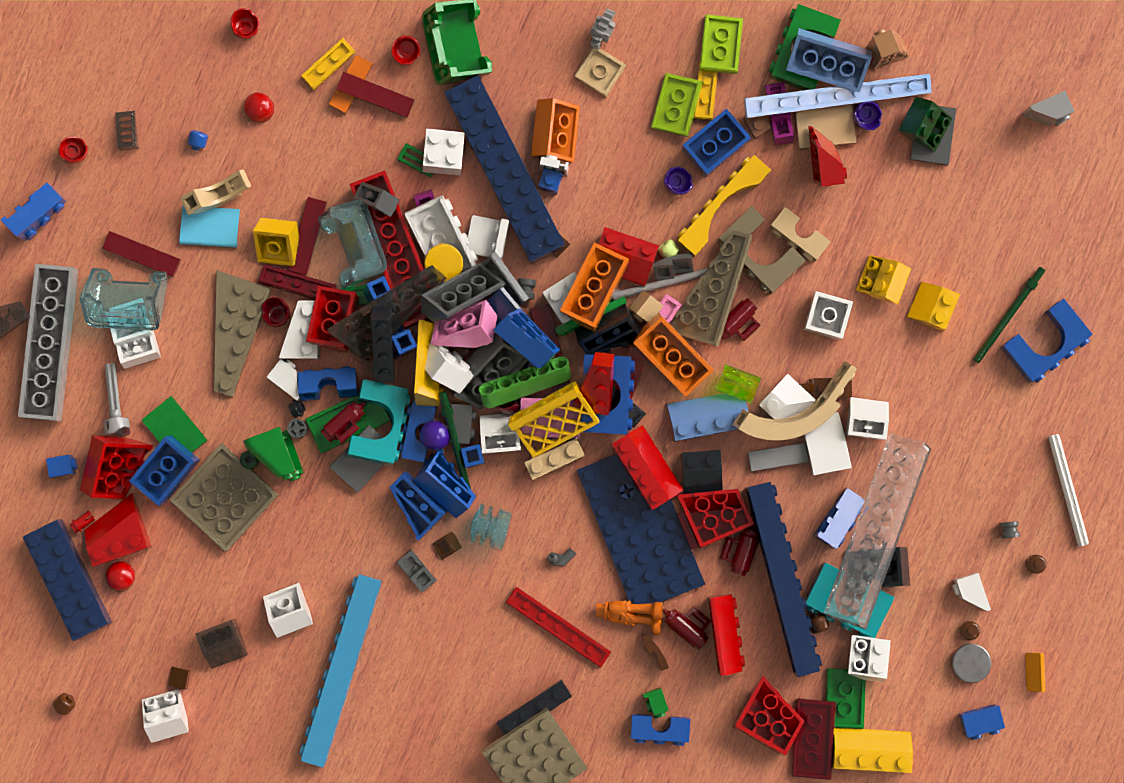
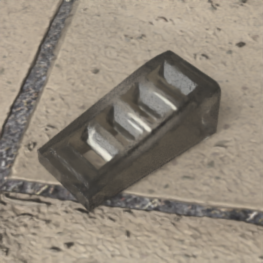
M135 111L116 112L117 149L120 151L139 149ZM131 116V120L121 121V117ZM131 124V127L122 128L121 125ZM131 131L130 135H122V132ZM132 138L131 142H123V139Z

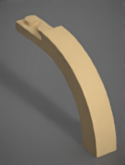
M844 361L819 398L807 409L796 415L781 419H768L758 417L742 409L732 425L748 435L765 440H787L805 435L825 423L841 406L836 402V399L843 394L846 384L854 378L857 368Z

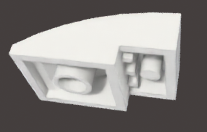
M143 299L106 310L113 342L117 348L120 364L124 369L161 358Z
M838 412L834 413L820 427L803 435L812 475L852 468Z

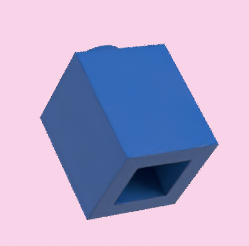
M544 168L539 189L557 195L563 173Z
M480 444L461 449L465 468L485 464Z
M73 455L46 459L49 478L76 474L78 464Z

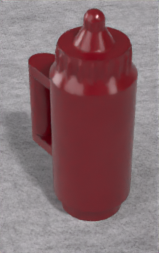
M748 298L744 301L741 300L729 312L721 337L724 340L736 333L742 341H745L760 327V324L753 317L757 307ZM750 319L753 323L741 334L738 330Z
M363 401L358 404L353 402L347 405L323 426L324 428L321 430V433L330 443L338 439L343 444L360 429L356 423L365 414L363 409L366 402Z
M755 524L749 529H744L739 541L729 537L725 539L719 559L731 562V572L745 576L746 572L750 570L759 542V533L756 532ZM735 542L738 544L731 560L728 559L732 543Z
M694 606L686 615L678 612L676 609L672 611L663 609L666 617L664 622L668 624V627L693 648L696 647L700 650L709 639L704 630L711 620ZM691 614L704 624L701 629L688 619Z

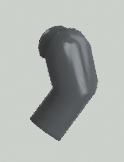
M571 548L564 554L552 552L548 555L547 560L553 566H565L576 553Z

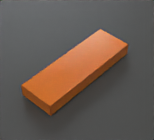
M355 55L346 73L365 80L373 63ZM336 90L329 105L346 114L355 97Z

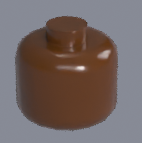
M1031 555L1027 558L1026 568L1029 572L1039 574L1046 569L1047 563L1043 556Z
M816 613L812 615L813 618L810 619L812 633H820L830 628L829 621L824 614Z
M966 621L960 626V634L966 640H975L980 634V627L973 621Z
M62 693L54 700L53 707L59 714L67 715L75 707L74 698L72 695Z

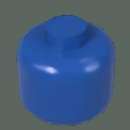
M191 130L187 143L192 146L191 149L199 151V149L206 147L208 135L201 131Z

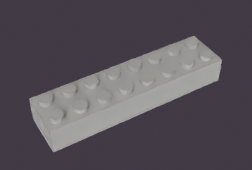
M35 264L18 417L62 422L78 269L74 267Z

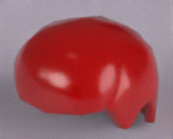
M240 8L232 14L230 26L237 37L246 40L251 39L257 34L259 21L258 17L250 9Z
M402 35L393 42L391 54L399 64L410 65L417 60L421 49L417 39L410 35Z
M255 92L244 101V111L253 122L264 123L270 120L274 114V103L264 93Z
M75 136L66 137L60 142L58 148L59 156L65 163L70 165L79 164L85 160L88 154V146L82 138Z
M124 561L115 562L106 571V583L110 589L116 592L126 591L134 583L135 571L130 564Z

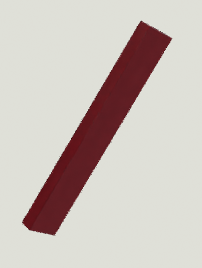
M549 304L530 309L534 323L560 349L552 359L563 357L559 339L554 334L555 325ZM570 379L553 386V393L571 384Z

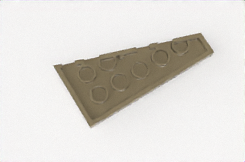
M734 230L731 232L720 248L719 254L709 264L708 270L698 280L685 299L686 302L680 311H677L674 316L675 318L671 322V325L681 336L719 346L753 236Z
M218 270L216 277L214 391L233 397L262 318L261 305L269 298L272 289Z

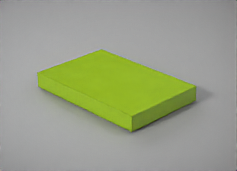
M705 14L699 70L729 74L738 73L743 18Z
M665 73L651 128L688 137L703 82Z

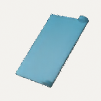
M183 206L179 244L237 248L240 209L213 208L202 213L188 215Z

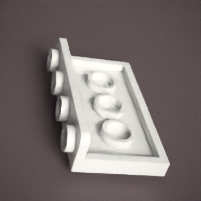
M443 195L405 212V216L425 256L433 246L445 243L456 247L461 253L463 259L462 271L471 266H476L477 256L474 250H469L467 244L470 242L466 234H461L459 227L461 223L457 215L453 217L450 211L453 207L449 199L445 200Z

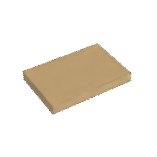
M852 105L795 111L799 149L810 148L808 126H813L832 141L834 146L856 144Z

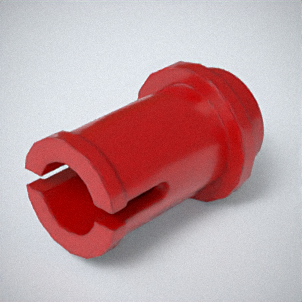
M88 510L76 520L73 519L70 526L76 533L82 532L83 528L96 519L93 515L89 517L92 513Z

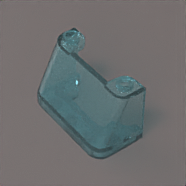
M354 200L330 207L318 217L324 232L329 234L339 233L350 268L344 269L339 275L342 290L360 284L386 270L387 261L368 206L363 201Z
M92 268L79 297L86 323L95 328L151 331L158 329L162 320L168 284L167 272H152L148 278L149 282L113 281L109 271Z

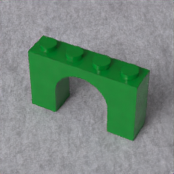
M798 4L796 9L792 8L788 19L792 21L790 26H785L782 37H785L783 44L779 43L775 53L778 55L777 61H772L769 72L772 73L771 79L784 82V84L800 90H810L816 88L818 80L786 70L791 54L792 41L796 38L799 28L834 39L841 19Z

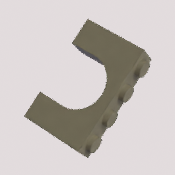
M751 206L719 237L718 241L720 243L718 245L722 247L733 230L751 235L765 219ZM792 247L777 262L771 265H759L753 262L747 254L744 267L747 269L745 271L752 280L756 278L760 283L759 287L765 293L769 292L772 294L806 260Z

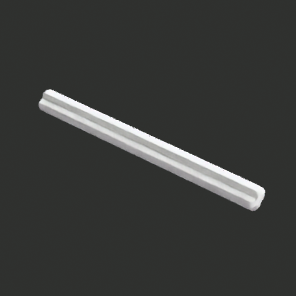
M1058 434L1051 435L1048 439L1078 546H1085L1089 544L1060 436Z

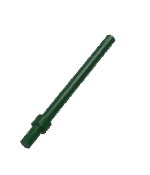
M1039 267L1032 278H1028L1024 289L973 358L976 363L979 364L1024 300L1038 286L1037 282L1045 273V269Z
M446 391L439 393L442 416L446 420L460 478L463 477L471 489L452 416L454 414L452 405H449Z

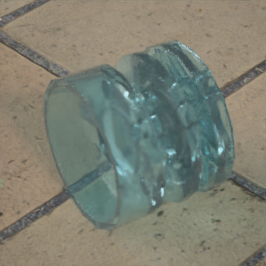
M480 504L472 521L470 542L475 543L477 536H481L479 545H483L486 538H489L490 548L502 551L512 512L500 509L495 517L492 516L493 507L490 506L488 513L484 514L485 505Z

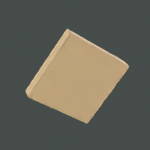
M592 48L574 78L606 98L626 68V64L600 48L599 50Z

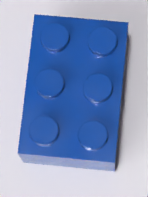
M726 108L685 142L681 149L701 173L707 177L745 146L751 137Z
M172 435L165 436L129 481L155 504L160 506L167 502L200 459Z

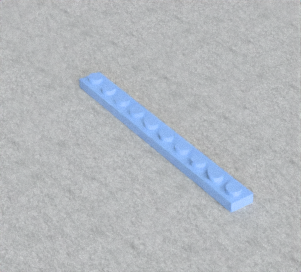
M921 74L863 82L860 93L839 86L743 99L745 116L750 118L932 93L930 74Z

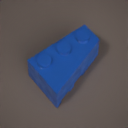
M443 449L436 450L427 458L413 482L453 517L457 518L469 509L476 496L463 477L459 478L453 469L455 467L453 463H449L442 454L444 453Z
M406 471L390 486V489L400 508H402L408 524L412 527L417 541H419L448 511L414 483L413 480L415 478Z

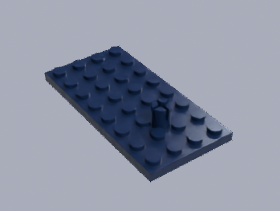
M616 454L577 470L631 604L663 602L705 585L671 499L654 510H650Z

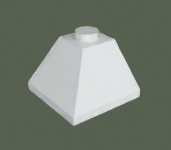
M787 374L762 400L759 406L772 418L781 419L802 412L812 405L816 399Z

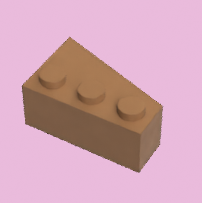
M883 29L875 32V36L872 37L866 49L872 51L871 64L873 69L909 56L901 35L893 30L886 31Z

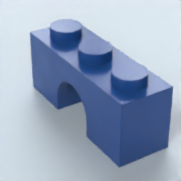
M346 366L341 369L325 368L320 371L304 370L303 372H298V394L300 400H320V391L326 385L337 387L339 398L358 396L356 369Z
M413 401L412 405L409 404L407 416H410L409 423H405L403 435H406L405 442H401L399 453L402 454L401 458L425 463L428 448L423 446L417 439L416 430L420 425L434 421L437 406L416 405V401Z
M632 714L630 737L636 743H646V740H654V744H665V741H672L673 745L684 746L685 742L689 743L691 719L689 717L670 716L668 728L664 731H657L652 727L651 715Z

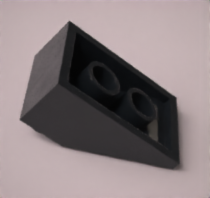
M721 450L681 453L684 494L723 490Z
M907 547L845 551L848 590L910 586Z

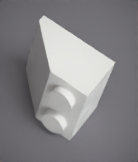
M299 583L263 596L268 621L277 638L313 624L309 607Z

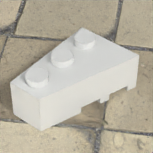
M315 301L297 302L279 356L280 359H320V346L306 342Z

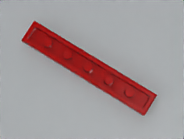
M517 586L505 602L600 668L611 654L610 650Z

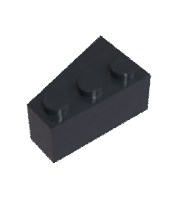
M623 304L604 314L595 332L581 326L575 329L578 344L584 353L594 355L595 352H608L611 348L620 346L626 348L629 344H634L633 341L642 329L626 304Z

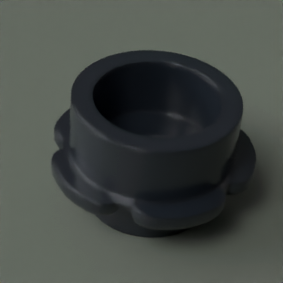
M294 399L289 404V410L293 417L297 418L304 415L306 409L301 401L298 402Z

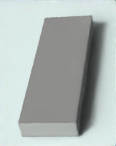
M805 443L748 452L751 471L808 462Z

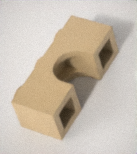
M785 207L769 227L772 229L771 233L778 238L783 237L787 240L786 244L789 247H793L795 250L799 249L806 260L810 262L813 260L815 262L831 241L816 230L808 238L799 237L795 232V226L800 218Z
M576 438L524 463L532 480L585 455Z

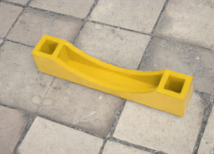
M755 155L751 159L747 157L742 162L741 166L743 168L739 172H733L728 178L729 184L726 187L722 185L715 193L717 197L713 201L710 199L703 206L704 212L701 215L697 213L690 221L692 225L688 230L684 228L678 234L680 239L677 243L688 253H692L693 257L707 244L710 223L720 205L737 192L757 187L770 173L771 169Z

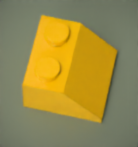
M260 218L253 229L258 262L294 266L299 241L297 222Z
M921 282L907 317L939 331H944L948 326L960 294L941 286Z

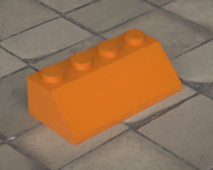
M594 242L560 312L577 324L595 332L629 264V259Z
M659 312L643 327L633 341L639 350L685 397L714 371L709 363Z

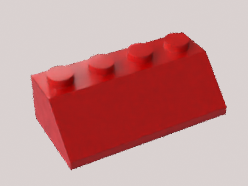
M643 425L610 445L650 510H654L683 491V488Z
M732 594L708 597L718 674L725 676L743 672L742 667H745L744 655H740L739 649L743 647L742 638L737 635V628H740L739 618L735 617L734 609H737L736 597L732 598Z

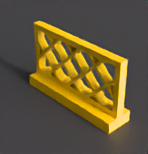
M574 381L513 414L509 418L508 425L512 431L515 430L532 457L535 458L595 426L600 420L580 392L578 384ZM577 397L582 403L581 408L569 406L570 401ZM556 408L566 409L564 417L553 415V411ZM568 410L578 412V419L566 418ZM581 413L590 415L592 421L588 423L581 422ZM540 417L549 418L548 426L536 424L537 419ZM551 419L562 421L561 429L550 427ZM565 422L575 424V430L571 432L563 430ZM523 426L533 427L531 435L523 433L520 428ZM535 428L546 430L545 437L533 436ZM548 431L559 433V438L556 440L547 439ZM532 440L543 442L542 447L535 451L531 446Z

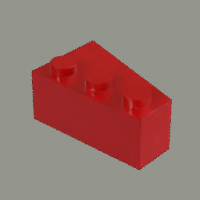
M595 352L581 381L579 390L595 414L609 415L612 404L615 354ZM578 397L573 399L572 407L581 408L582 403Z

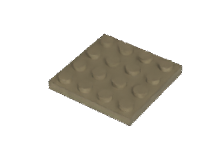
M221 443L172 496L170 501L227 552L279 495L255 472L244 468L240 463V459Z
M547 707L481 750L503 783H567L588 769Z

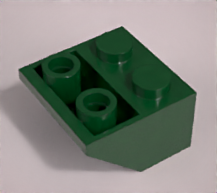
M915 97L899 131L908 139L936 152L950 125L952 117L935 102Z

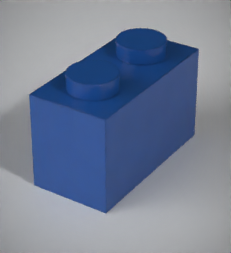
M997 704L958 713L964 736L970 737L971 740L981 738V734L988 732L989 735L998 734L1001 732L1000 729L1005 728L1000 706Z

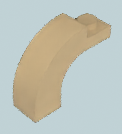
M239 170L214 185L194 189L180 199L188 215L198 214L241 196L242 192L251 188V184L244 170Z

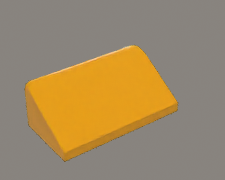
M1027 652L1025 654L1027 691L1045 692L1044 654L1041 652Z

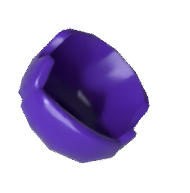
M873 101L861 102L854 109L853 119L861 129L875 130L881 125L883 113L878 104Z
M678 166L670 168L664 175V187L670 194L676 196L684 195L693 187L692 175L684 168Z
M429 421L420 430L419 439L423 446L429 449L441 450L451 440L447 425L440 421Z

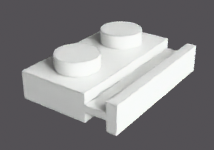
M546 155V157H541L540 170L543 171L544 168L557 172H564V175L567 176L569 162H566L565 165L560 164L557 157Z

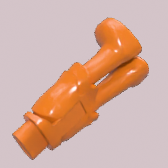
M630 600L606 601L605 604L597 603L596 617H603L605 621L608 619L610 622L628 626L646 624L651 626L654 635H660L663 602L631 604Z

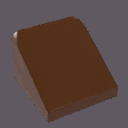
M453 532L432 543L442 560L462 548Z
M172 666L168 686L183 690L188 689L191 670Z

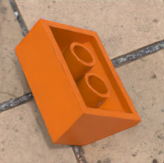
M554 98L537 100L531 156L541 159V157H546V155H552L557 157L559 161L574 162L580 106Z

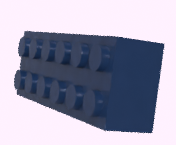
M57 519L23 536L26 546L73 641L79 640L112 623L62 519Z

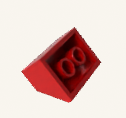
M604 227L599 245L629 259V264L621 279L645 287L659 245Z
M318 286L306 342L329 350L348 353L360 298L357 293Z

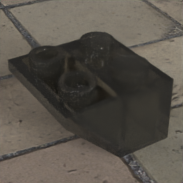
M236 619L195 633L202 653L212 669L248 655Z

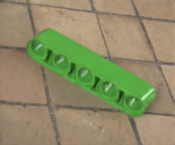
M557 357L551 359L540 369L531 366L482 384L479 387V393L483 406L493 408L568 381L572 376L568 359Z

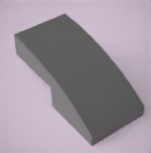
M692 253L671 256L653 263L655 280L675 279L676 273L694 272Z
M412 549L396 561L421 592L437 581Z

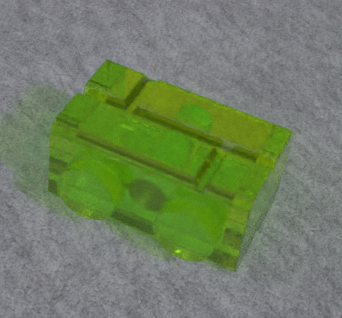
M725 364L716 390L752 404L761 378Z

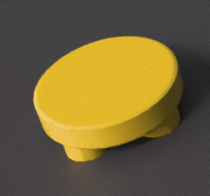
M439 243L427 252L424 265L427 274L433 280L446 282L461 273L463 259L456 247L450 244Z

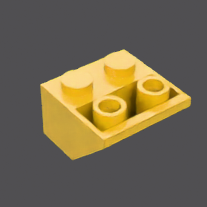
M869 255L856 290L879 300L898 304L911 268L899 261Z

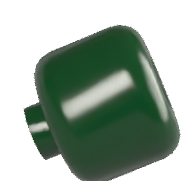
M248 450L241 454L240 463L244 468L254 469L259 465L260 461Z

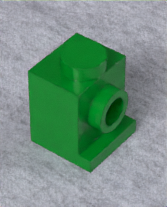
M661 687L642 693L644 698L648 697L649 700L645 702L648 711H653L655 719L666 715L665 712L669 710Z

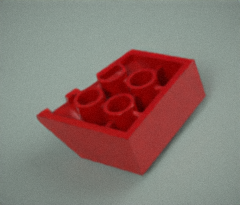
M808 126L814 183L821 187L845 184L844 179H847L846 167L843 168L842 161L833 142L813 126Z
M92 435L80 491L91 498L125 499L132 486L129 480L137 472L139 466L141 467L145 462L143 459L147 451H151L153 445L126 437Z
M738 489L677 495L699 548L754 525Z
M133 493L84 530L86 549L93 567L152 547Z
M763 675L750 693L732 727L776 753L786 756L805 721Z

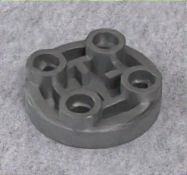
M964 644L953 654L951 668L959 679L975 683L983 680L989 674L991 658L983 647L976 644Z

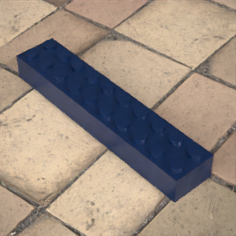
M479 75L445 91L446 99L463 132H465V136L504 213L510 221L530 264L565 248V244Z
M771 482L747 487L745 490L753 521L756 525V532L759 533V544L793 674L800 677L819 672V666H822L820 655L815 653L814 647H817L815 636L811 635L809 630L812 628L810 617L806 616L804 611L807 609L805 598L801 597L799 592L802 590L800 579H797L795 576L797 566L795 560H791L790 557L792 547L790 541H786L785 538L787 528L785 522H781L780 519L782 509L780 503L776 504L775 496H778L775 484L771 485Z

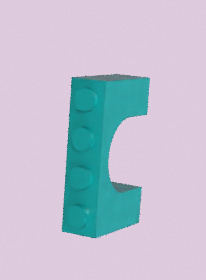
M366 379L362 380L357 401H365L366 403L383 407L391 417V430L386 437L377 440L352 435L349 440L346 457L392 466L394 461H398L399 451L397 450V445L401 443L403 432L400 430L401 425H405L407 413H404L405 406H408L411 395L408 394L409 389Z
M823 562L805 598L807 610L815 614L819 611L825 614L826 619L833 623L835 620L841 622V627L851 631L853 628L859 631L858 636L875 638L895 597L875 588L862 612L853 616L843 615L835 608L832 599L834 588L843 571Z

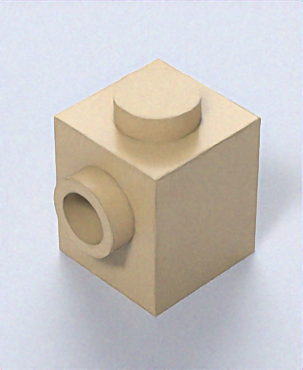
M643 290L630 306V309L635 312L633 316L640 322L643 320L649 322L664 305Z

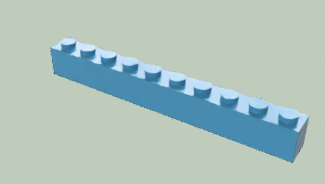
M359 574L358 578L354 577L351 588H354L352 596H348L345 605L348 607L346 614L342 615L340 625H342L341 633L337 632L334 643L337 644L335 652L331 651L329 656L330 668L329 670L326 669L322 680L325 681L323 689H319L317 695L319 700L318 707L314 706L311 714V718H314L312 726L308 725L305 733L308 739L306 744H302L299 755L302 756L301 761L322 768L326 764L382 580Z

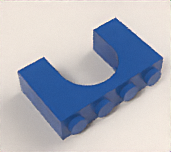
M384 276L366 284L363 293L371 310L372 306H392L390 299L392 292ZM392 306L393 353H395L396 360L413 352L417 345L410 330H404Z
M1064 298L1045 311L1061 334L1060 346L1051 356H1041L1035 353L1020 334L1015 335L1001 346V349L1029 383L1033 381L1037 383L1045 377L1043 373L1049 369L1053 371L1057 368L1062 358L1068 359L1075 353L1074 349L1078 346H1085L1090 342L1089 337L1093 335Z
M584 355L583 374H586L594 355ZM614 356L613 379L618 383L621 390L620 402L614 410L609 412V415L596 414L600 420L599 423L583 432L628 434V430H632V419L629 418V411H633V399H630V391H634V380H631V372L635 371V361H632V356ZM581 413V422L588 423L592 421L590 415Z

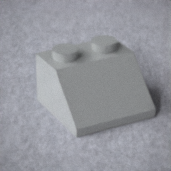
M1063 91L1031 105L1022 114L1026 118L1048 126L1052 124L1059 126L1067 122L1071 118L1070 115L1075 111L1066 91Z

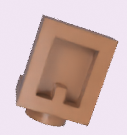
M745 116L743 119L755 139L772 129L765 116L750 118Z

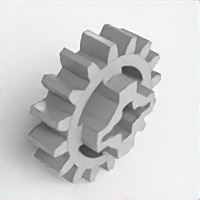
M607 8L602 17L597 16L590 31V35L593 36L590 43L591 47L599 50L603 41L606 43L609 41L616 26V23L613 22L616 12Z

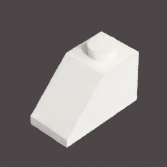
M280 359L267 378L294 399L300 401L298 394V371L294 369L296 365L288 359L286 361Z
M972 573L954 579L955 584L952 587L956 596L959 595L960 599L984 611L991 610L979 573Z

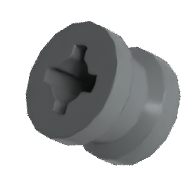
M293 419L287 425V431L294 438H303L308 432V427L304 421Z
M1019 521L999 523V527L1002 529L1001 538L1020 537V532L1017 529Z

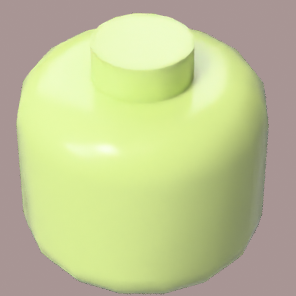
M671 239L665 241L658 248V253L663 259L675 256L679 252V247Z

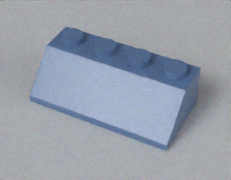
M799 28L786 70L860 93L872 58V51Z
M743 390L667 404L674 442L739 430L732 424L742 409L748 411Z

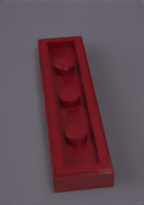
M344 71L336 89L408 118L414 103L412 98Z
M308 197L298 231L299 241L295 265L289 266L288 271L307 276L327 205L326 201Z
M109 231L102 247L106 251L172 277L175 276L181 261L177 257Z
M264 264L258 279L259 284L314 300L318 286L337 289L335 284Z

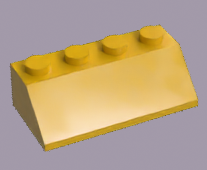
M419 320L414 394L416 405L439 406V393L443 392L444 388H441V383L433 380L425 370L429 344L431 343L435 324L425 320Z
M834 728L833 768L912 773L913 748L911 732Z

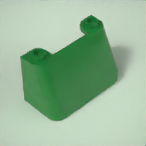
M476 0L436 2L422 13V25L434 78L438 85L492 73V61L487 56L481 55L474 21L480 15V7Z
M277 427L243 441L246 449L278 479H283V481L289 479L291 482L300 479V474L304 473L294 443L287 430L282 432L281 428Z

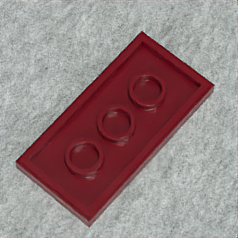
M797 698L796 712L805 722L794 740L792 776L831 780L836 702Z

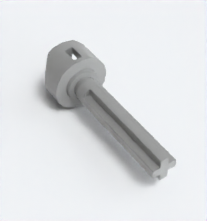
M115 363L105 364L110 418L103 421L104 435L114 433L120 437L130 435V422L128 418L121 417Z

